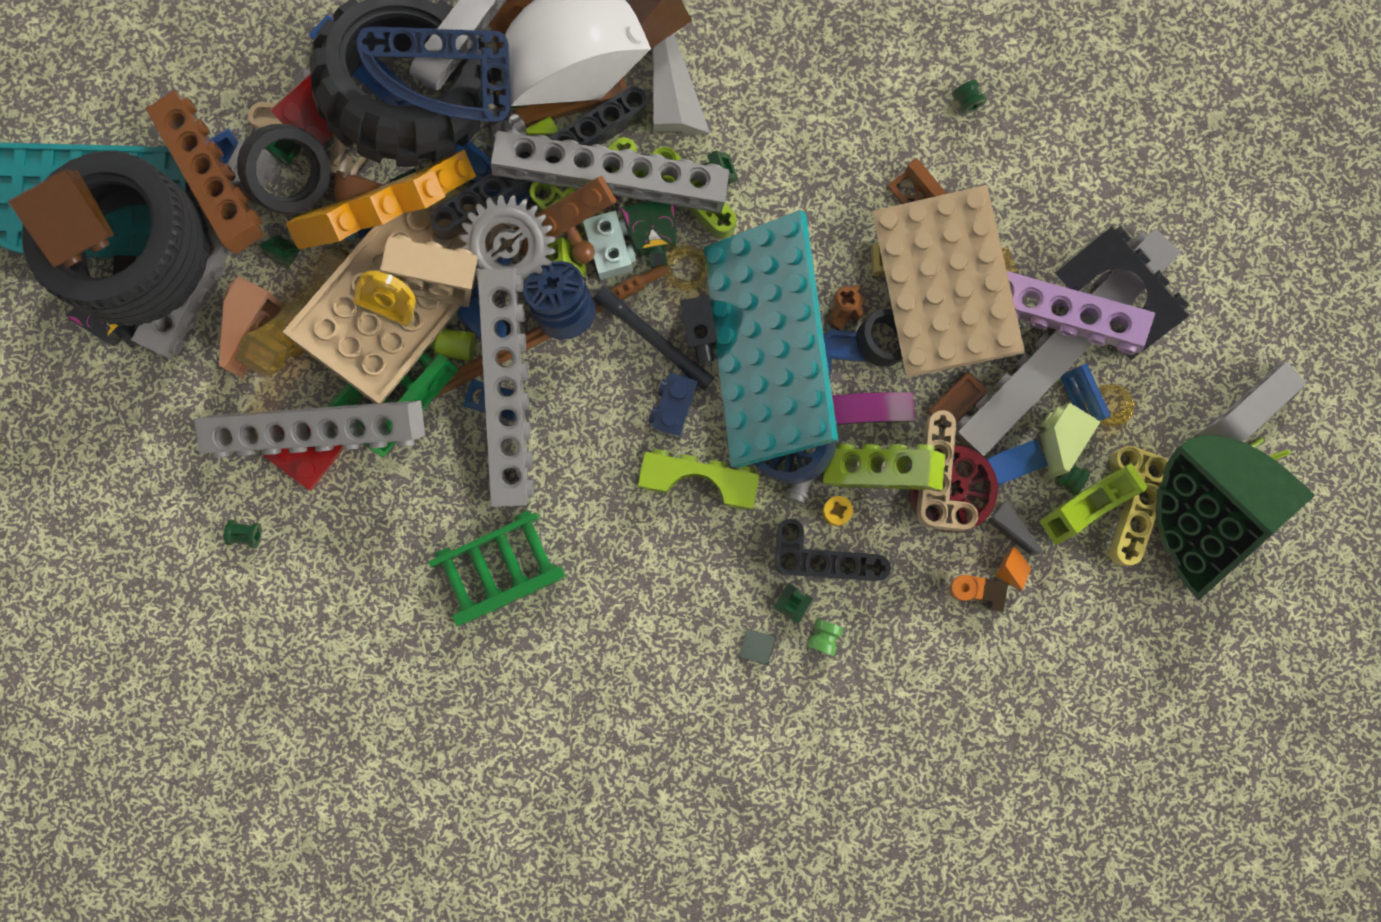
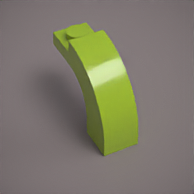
M1132 463L1079 492L1076 496H1073L1048 513L1039 522L1056 546L1078 534L1087 525L1106 512L1144 492L1148 486Z

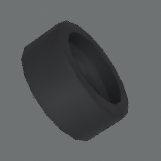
M881 309L869 315L861 323L857 330L856 343L859 352L867 361L876 366L887 367L893 366L902 360L900 344L897 351L887 353L879 349L872 339L871 329L877 323L888 325L897 334L893 310Z

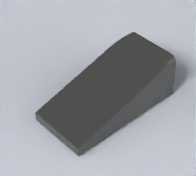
M1007 501L1001 502L987 519L988 522L1030 556L1040 555L1043 550Z

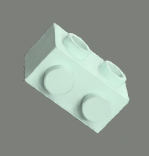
M615 210L584 220L583 223L588 240L595 250L594 261L600 280L633 271L631 263L635 262L636 258L632 245L626 246L623 237L628 235L624 218L618 219Z

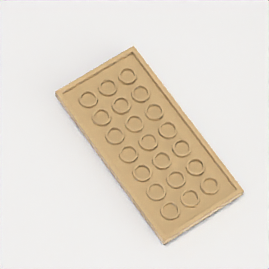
M430 161V162L426 165V167L429 166V165H431V164H433L432 161ZM461 185L445 194V198L425 209L403 213L383 225L373 227L285 328L283 335L375 404L383 403L462 306L415 296L416 304L413 318L409 326H404L354 304L355 286L363 273L367 271H380L387 236L394 238L398 235L411 238L413 242L422 244L434 242L442 245L445 249L454 251L466 245L467 242L462 241L459 235L450 240L438 239L432 231L430 222L431 212L437 206L462 192L466 187ZM466 204L462 207V210L471 212L476 207L472 204ZM442 219L437 225L447 227L451 224V221ZM500 223L494 226L488 232L486 238L487 251L489 252L493 249L494 239L501 231L513 229L517 225ZM465 230L461 234H468V231ZM504 238L505 241L502 243V246L492 255L497 254L502 248L511 247L515 240L512 238L506 240ZM498 257L495 261L498 262L502 257ZM478 271L475 273L473 289L478 284Z

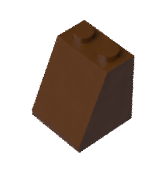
M626 0L634 11L650 48H653L693 21L681 0Z
M63 170L8 201L53 268L63 264L67 269L83 260L80 254L89 249L93 253L100 251L110 245L107 239L114 236L113 231L78 170Z

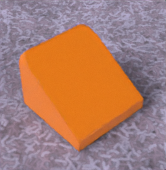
M1013 546L1005 554L995 576L1017 590L1022 591L1032 568L1019 550Z

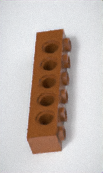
M173 90L147 107L146 111L221 243L237 254L264 237L265 234L259 226L263 223L254 209L248 207L246 203L249 201L247 194L240 186H236L233 181L236 179L235 173L227 163L224 164L220 157L223 156V153L214 141H210L207 136L211 132L206 124L196 117L195 113L198 110L189 97L183 98Z

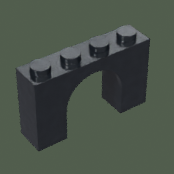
M1110 224L1059 266L1055 274L1067 288L1079 291L1099 274L1110 269H1125L1135 273L1143 281L1147 290V299L1142 309L1155 312L1145 346L1142 350L1143 352L1189 316L1186 308L1190 304L1181 293L1177 292L1174 295L1167 287L1170 284L1168 278L1160 270L1154 272L1148 265L1151 259L1141 248L1135 250L1128 241L1132 237L1121 225L1116 228L1113 224ZM1120 327L1115 333L1124 332L1125 327ZM1135 352L1133 355L1126 354V356L1132 360L1140 353Z

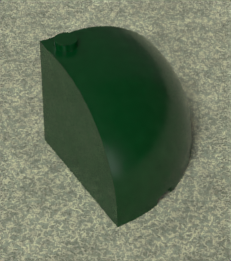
M1204 435L1194 437L1179 445L1162 472L1164 475L1161 486L1157 489L1156 518L1159 535L1165 552H1170L1177 566L1174 569L1189 591L1200 600L1280 529L1315 494L1283 465L1253 446L1223 436Z

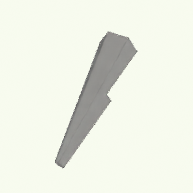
M672 34L653 47L654 132H682V135H709V128L675 34Z

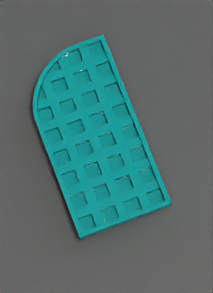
M0 142V246L14 253L25 255L22 245L23 223L8 201L42 183L53 171L66 162L88 153L118 151L119 153L133 154L151 163L178 185L188 196L190 186L167 147ZM126 205L106 215L105 219L114 233V236L107 239L110 245L96 253H93L91 249L86 251V258L114 259V255L140 256L148 242L151 231V215L148 205Z

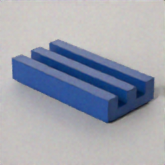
M1087 363L1060 377L1074 406L1089 414L1086 409L1087 406L1091 416L1098 421L1111 417ZM1072 376L1074 377L1075 382H1076V384H1077V386H1078L1080 392L1078 391V389H1077V387H1076V385H1075V383H1074V380H1073Z

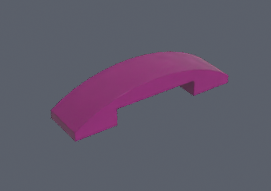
M878 392L832 396L836 425L915 422L913 393Z

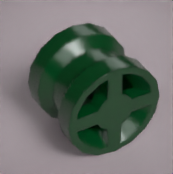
M976 79L962 84L952 92L954 100L960 103V111L963 115L980 108L987 102L985 94L979 91L980 85Z
M1074 463L1071 470L1057 476L1054 483L1059 487H1067L1070 493L1076 496L1086 484L1091 471L1087 468L1081 469Z

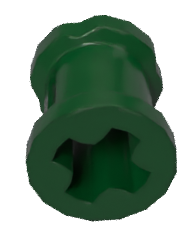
M229 519L224 529L225 545L238 543L249 545L250 548L256 549L260 543L261 524H240L236 520Z

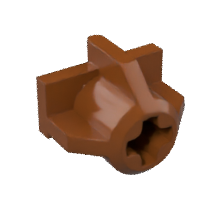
M855 285L853 288L849 286L839 288L830 301V313L825 320L837 330H841L850 319L857 323L863 315L860 307L867 299L858 293L860 290L858 285Z

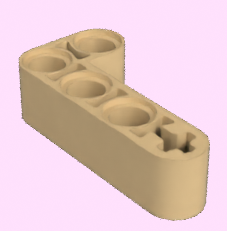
M945 410L937 411L927 419L923 436V444L939 448L945 454L943 488L939 492L918 490L916 514L919 523L924 527L964 531L977 523L978 512L970 503L950 501L956 420L950 412ZM940 419L941 424L946 426V428L940 432L939 440L932 441V439L934 440L939 436V427L934 426V423ZM928 506H933L938 510L939 517L937 521H930L926 517L925 511ZM958 509H962L968 514V522L965 525L958 523L955 518Z

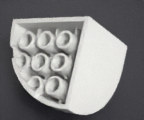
M534 0L527 5L513 20L505 34L509 43L510 106L602 99L651 49L644 31L627 1Z

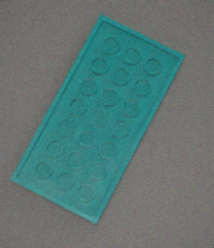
M798 210L705 246V261L711 309L717 336L716 350L731 467L739 468L838 441L806 213Z

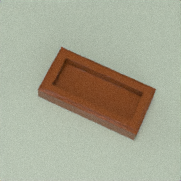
M967 371L927 413L931 416L937 411L945 410L954 416L957 423L988 390ZM939 419V420L937 421V423H938L943 429H945L946 426L942 425V424H941V420Z

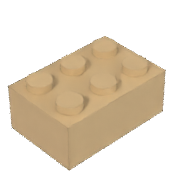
M398 235L395 238L387 236L380 272L390 274L401 280L411 289L416 297L469 308L478 256L462 248H457L454 251L445 249L442 245L434 242L422 244L413 242L411 238Z

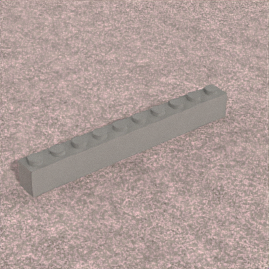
M1156 228L1148 235L1143 232L1131 244L1135 250L1141 248L1151 259L1148 265L1154 272L1158 270L1162 272L1181 253ZM1114 269L1109 275L1104 272L1092 284L1096 289L1091 295L1130 305L1146 287L1135 273L1125 269ZM1084 314L1080 317L1081 321L1087 325L1096 322L1095 317L1090 314ZM1057 329L1051 335L1047 332L1044 333L1034 344L1037 350L1031 356L1026 352L1014 364L1018 369L1011 376L1006 373L995 384L998 390L992 396L986 393L975 404L978 410L972 417L966 414L956 424L959 430L955 433V438L963 446L985 456L1092 345V343L1088 342V338L1078 335L1075 338L1067 337L1060 334Z

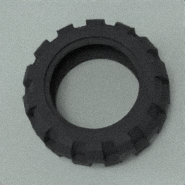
M349 0L338 7L333 13L334 21L330 19L325 21L313 41L314 52L310 56L312 96L318 115L327 121V129L346 147L351 146L353 143L356 144L357 153L360 156L379 164L382 158L396 160L397 167H417L418 159L430 157L432 163L444 159L455 153V143L464 146L476 134L481 126V121L447 116L415 105L395 106L386 104L367 95L352 80L355 71L363 64L356 44L357 36L361 30L367 27L437 29L454 7L443 0H439L437 4L428 0H364L359 3L356 0ZM383 32L385 39H375L373 33H368L367 38L362 39V44L367 45L369 51H374V46L385 45L383 51L390 52L388 46L390 33ZM400 33L394 37L393 44L398 51L406 52L411 47V40L406 34ZM433 34L428 35L426 37L424 44H426V42L430 39V37ZM479 36L477 54L482 55L481 48H484L485 44L481 42ZM462 59L449 76L450 86L435 100L454 105L481 108L480 59ZM489 69L487 80L491 84L492 74L491 69ZM487 89V95H490V89Z

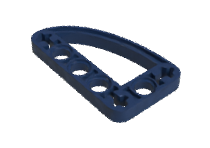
M367 27L359 32L356 44L364 67L380 85L397 97L423 109L463 119L502 121L509 114V43L503 33L489 30ZM383 32L390 33L388 37L390 52L383 51L385 45L374 46V51H369L368 46L362 44V39L367 38L368 33H373L375 39H385ZM403 33L410 38L411 47L408 51L400 52L394 47L393 39L397 34ZM434 34L441 39L442 48L440 51L432 53L426 49L424 42L428 35ZM465 35L471 39L473 46L469 53L464 54L457 50L455 43L459 36ZM476 35L482 36L481 42L492 41V36H495L497 42L502 43V48L497 49V54H492L491 48H481L482 55H478L479 44ZM374 57L480 59L481 108L454 105L416 93L392 79L378 65ZM493 67L500 69L503 73V81L497 86L491 85L487 80V72ZM487 89L494 91L504 89V96L497 94V102L503 105V111H498V116L496 117L493 111L487 108L488 104H493V94L487 95Z

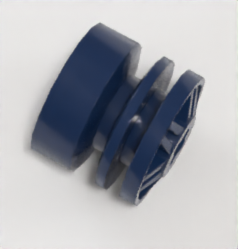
M564 261L542 265L543 273H531L525 282L523 292L526 302L535 315L541 330L548 337L558 340L572 339L581 335L593 323L596 317V305L580 270L572 263Z

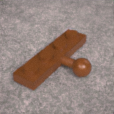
M601 175L535 216L538 217L545 214L546 218L541 223L542 226L552 225V229L546 233V236L556 238L565 232L573 245L572 257L576 262L586 264L593 259L595 250L590 242L582 240L575 226L617 202ZM518 226L513 228V230L515 231L519 229ZM522 233L518 234L513 239L515 240L517 237L521 236ZM527 237L522 239L520 249L524 256L529 249Z

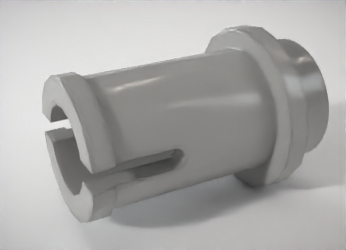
M811 480L805 483L792 484L791 488L786 491L788 493L787 499L795 503L804 504V501L809 498L807 492Z

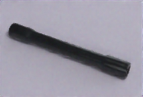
M603 286L593 299L612 315L622 320L681 369L689 379L698 381V386L705 391L715 379L707 370L697 364V362L692 361L628 308L607 287Z

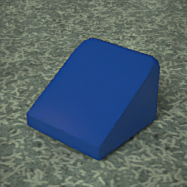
M230 127L209 138L210 141H214L221 149L223 156L220 158L224 164L228 163L239 143Z

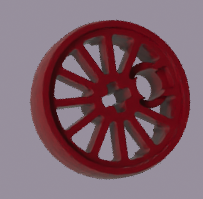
M954 445L953 456L955 460H953L951 484H957L956 490L959 493L950 495V501L972 504L966 499V496L983 499L984 503L980 510L974 506L978 512L977 523L964 531L934 530L943 533H961L971 530L982 524L995 507L998 497L996 474L990 463L981 454L968 447ZM939 448L934 449V451L943 453V451ZM964 462L969 466L970 474L968 477L964 478L957 474V463ZM977 470H979L982 478L971 481L976 476ZM982 482L985 483L986 494L969 491V486ZM908 489L910 504L916 514L918 490ZM933 507L928 511L926 508L925 514L930 521H937V518L934 516L937 509ZM958 509L956 513L959 522L965 525L968 520L965 519L962 509Z

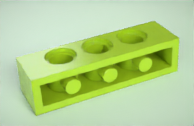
M838 444V449H836L831 463L825 469L823 477L824 484L841 488L942 490L945 454L934 451V446L925 444L916 445V449H907L906 445L890 444L889 449H881L880 445L864 444L863 449H855V445ZM858 461H859V467H858V469L856 470V465H857V463H858ZM885 461V468L882 471L881 467L883 462ZM912 461V468L908 472V465Z

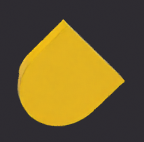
M367 271L360 276L355 286L353 303L404 326H409L413 318L416 299L411 289L398 278L380 271Z

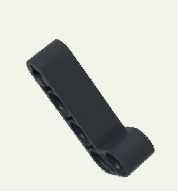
M786 519L777 528L774 564L777 571L783 575L876 582L884 580L890 574L891 565L889 560L879 554L803 549L804 528L796 519ZM792 525L797 529L798 535L795 540L789 541L783 537L782 529L784 526ZM791 554L794 556L796 565L792 570H786L781 566L780 559L782 555ZM813 556H819L824 560L825 567L821 572H815L811 569L810 559ZM848 558L853 562L854 569L851 574L847 575L841 572L839 569L841 559ZM860 559H864L862 565H872L875 563V560L878 561L877 564L883 567V571L878 572L877 576H874V571L862 570L863 576H859L861 570Z

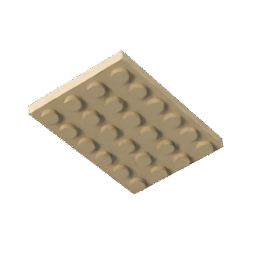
M987 185L872 211L906 378L1024 353L1025 350Z

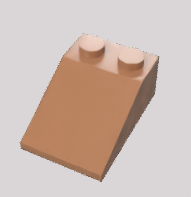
M238 276L227 287L226 297L223 301L219 366L243 379L284 309L285 304L270 292Z

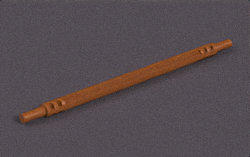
M666 265L656 267L641 275L635 274L609 288V290L621 300H625L627 297L644 290L645 285L668 274L669 271ZM594 300L596 314L605 310L604 307ZM540 326L524 333L526 336V351L550 339L541 330ZM502 350L498 355L500 364L513 358L512 354L507 350ZM480 356L459 367L457 373L434 399L483 374V357Z

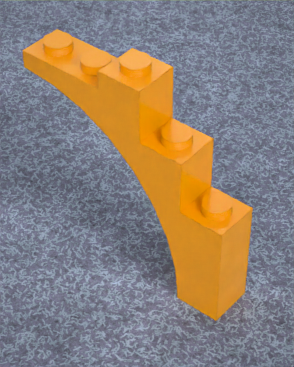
M465 150L457 151L401 179L347 200L307 211L285 224L298 250L339 242L361 229L380 226L403 213L425 209L445 198V194L473 179L476 175Z

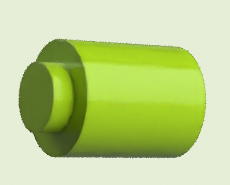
M444 328L431 343V350H435L436 356L441 353L446 358L472 361L476 334Z

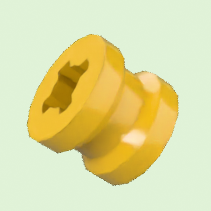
M834 496L824 504L822 514L828 524L841 526L851 519L853 506L846 497Z

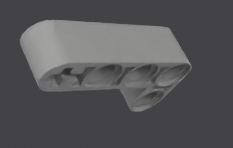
M1285 361L1261 379L1224 414L1210 421L1207 424V428L1202 431L1199 430L1196 434L1197 436H1223L1243 442L1302 389L1306 382Z

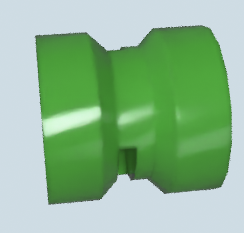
M816 618L813 626L816 632L809 638L807 647L834 656L837 650L835 640L841 637L844 628Z

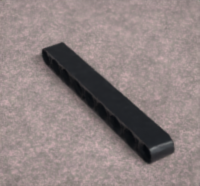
M629 87L549 138L557 141L574 140L580 145L586 146L602 145L644 117L647 95L639 87ZM629 102H636V103H638L640 106H639V107H631V106H629L627 103H629ZM607 116H613L617 120L614 122L606 121L604 118ZM589 130L593 132L594 135L586 137L582 135L581 132ZM524 152L518 157L525 159L530 157L531 154ZM554 156L546 159L549 163L560 161L559 158ZM490 173L437 206L431 212L430 222L434 235L441 240L453 239L465 231L462 227L463 223L472 224L468 217L469 212L462 210L464 205L472 204L476 207L477 204H481L487 209V199L491 198L495 205H497L500 195H503L506 204H508L511 196L514 195L518 198L529 191L533 182L525 180L513 181L510 178L495 176ZM490 189H496L500 192L494 197L486 194ZM477 208L471 211L472 213L479 215ZM442 219L451 221V224L447 227L437 225Z

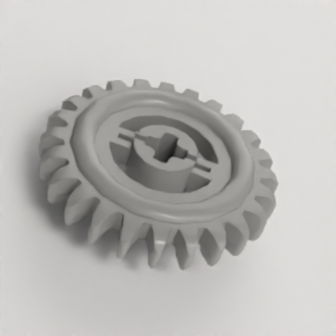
M503 195L498 197L497 205H495L491 198H488L487 209L481 204H477L476 208L479 215L472 212L468 213L472 224H462V227L468 231V234L459 235L462 241L467 242L466 245L460 248L469 250L473 255L478 256L476 272L478 271L477 269L516 268L517 274H522L524 289L525 282L531 273L542 274L543 269L541 265H550L552 263L546 257V255L555 253V249L547 246V244L554 242L556 239L555 237L546 236V233L552 229V225L542 226L541 223L546 218V215L535 216L538 209L537 205L527 210V199H524L518 206L516 205V197L514 195L511 196L508 204H506ZM500 223H511L519 227L517 231L513 229L501 231L494 239L493 249L489 252L487 251L486 238L488 232L494 226ZM522 233L521 236L515 239L512 249L510 247L502 248L497 254L492 255L502 246V243L505 241L504 238L506 240L513 239ZM527 237L529 249L526 257L521 262L515 265H503L495 261L498 257L511 258L515 256L521 249L522 239Z

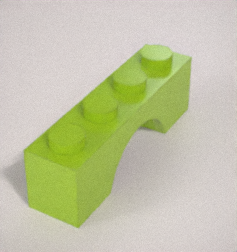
M654 448L652 453H644L638 482L639 489L668 494L678 481L688 477H701L717 487L722 496L724 506L748 511L753 510L760 474L754 473V468L743 466L735 470L725 468L726 463L721 461L709 460V463L705 464L697 462L698 458L695 456L681 454L680 458L670 457L668 451Z

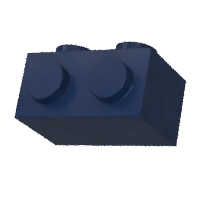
M673 373L669 374L668 380L662 379L658 390V395L662 396L659 407L653 406L649 418V423L653 424L652 431L654 433L681 440L698 388V381Z

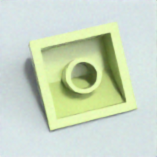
M1071 403L1061 408L1057 407L1053 412L1050 411L1041 423L1044 429L1040 434V439L1048 464V472L1053 478L1071 470L1100 424V421Z

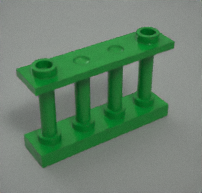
M425 352L422 354L417 362L424 366L426 370L416 381H413L407 375L403 377L399 384L407 391L398 402L421 400L422 412L428 407L459 370L441 353L435 359H432ZM347 383L340 393L332 398L327 407L357 405L365 395ZM387 397L383 403H392L393 401ZM387 419V426L392 431V424ZM360 421V428L365 431L364 424ZM396 441L387 442L388 446L369 449L384 458L396 444Z
M529 510L514 517L515 522L452 551L450 547L434 553L435 559L428 561L432 568L442 565L458 601L459 607L457 609L459 612L452 615L456 627L470 623L567 578L562 566L555 568L554 563L550 564L533 526V523L541 520L538 513L531 514ZM520 529L523 530L540 568L538 570L539 576L530 580L527 576L523 575L506 535ZM493 541L496 542L513 580L511 582L513 588L504 592L500 588L497 589L479 549ZM467 553L470 555L486 592L484 595L486 600L476 605L474 601H470L453 563L454 559Z

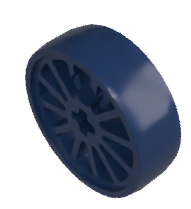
M837 441L817 446L811 454H806V450L776 457L771 464H768L766 460L754 464L763 474L780 483H805L818 477L829 466L836 451ZM787 456L785 471H776ZM796 456L800 468L792 472ZM804 459L811 462L806 466Z

